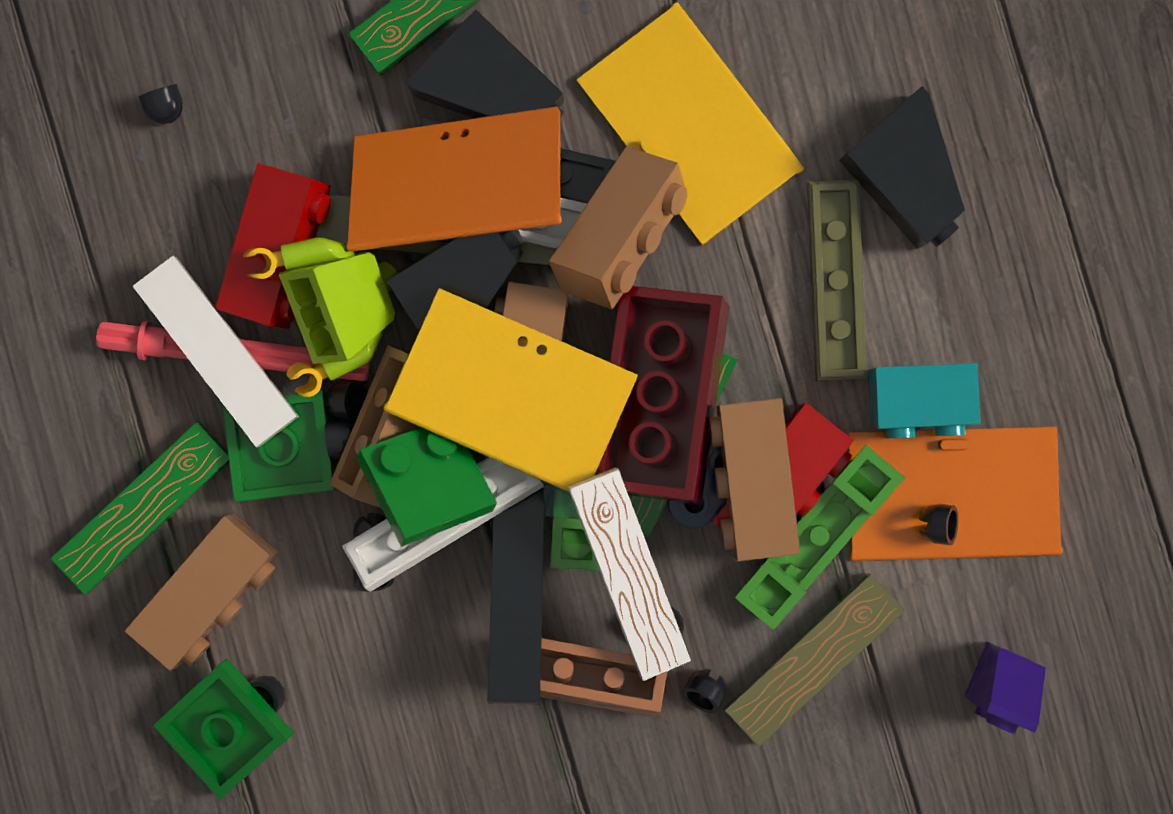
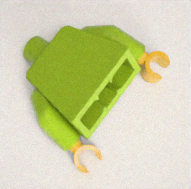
M321 237L281 245V251L271 252L265 248H252L243 255V257H250L260 253L266 259V267L262 272L247 274L252 278H268L275 272L277 267L285 266L287 270L280 273L279 277L312 363L319 364L312 367L305 362H297L287 370L286 375L290 380L310 373L309 381L295 389L299 395L304 397L316 395L322 387L323 379L329 377L333 381L368 364L373 358L382 338V330L394 320L395 311L388 294L392 289L387 282L396 272L395 268L387 262L377 264L375 256L370 252L355 254L354 251L349 252L347 250V244Z

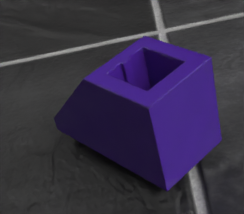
M987 641L964 696L977 705L974 713L985 718L986 722L1012 734H1016L1018 726L1035 733L1040 719L1046 668L1030 659Z

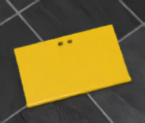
M678 2L672 4L669 10L576 80L625 146L678 163L684 185L687 189L685 205L678 215L701 245H704L794 175L802 173L805 169Z
M439 288L391 397L384 405V411L569 492L568 486L595 475L638 375Z

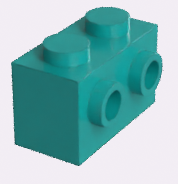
M978 363L877 367L868 369L870 429H884L885 438L915 437V427L935 426V436L966 435L965 425L981 424Z

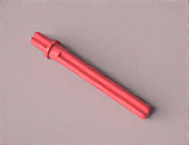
M144 320L141 326L101 322L98 326L96 345L101 349L137 353L138 359L143 361L148 356L189 360L166 329L153 327L150 321ZM240 339L262 369L287 372L288 368L297 362H305L312 367L319 365L312 363L307 347ZM370 362L337 379L367 381Z

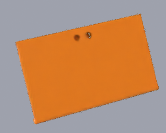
M558 106L354 137L349 231L346 245L349 252L557 225L562 222L560 215V110Z
M1057 427L966 429V435L935 436V430L915 431V437L885 438L884 431L847 433L854 440L848 448V452L852 454L850 461L867 445L905 477L875 514L870 516L851 538V552L849 554L851 561L1062 555ZM936 504L955 505L957 507L958 531L952 545L932 543L919 533V527L927 525V522L919 520V516L924 508Z

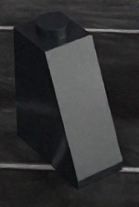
M476 9L406 81L410 92L418 99L474 119L557 106L559 108L564 103L563 92ZM559 108V110H560V118H561V116L563 115L564 111Z
M921 86L839 160L856 180H859V184L917 249L928 244L930 241L935 247L942 244L959 228L953 220L965 211L929 93Z
M519 230L451 238L396 271L387 282L420 332L439 288L487 308L523 255L519 246L523 245L524 242Z

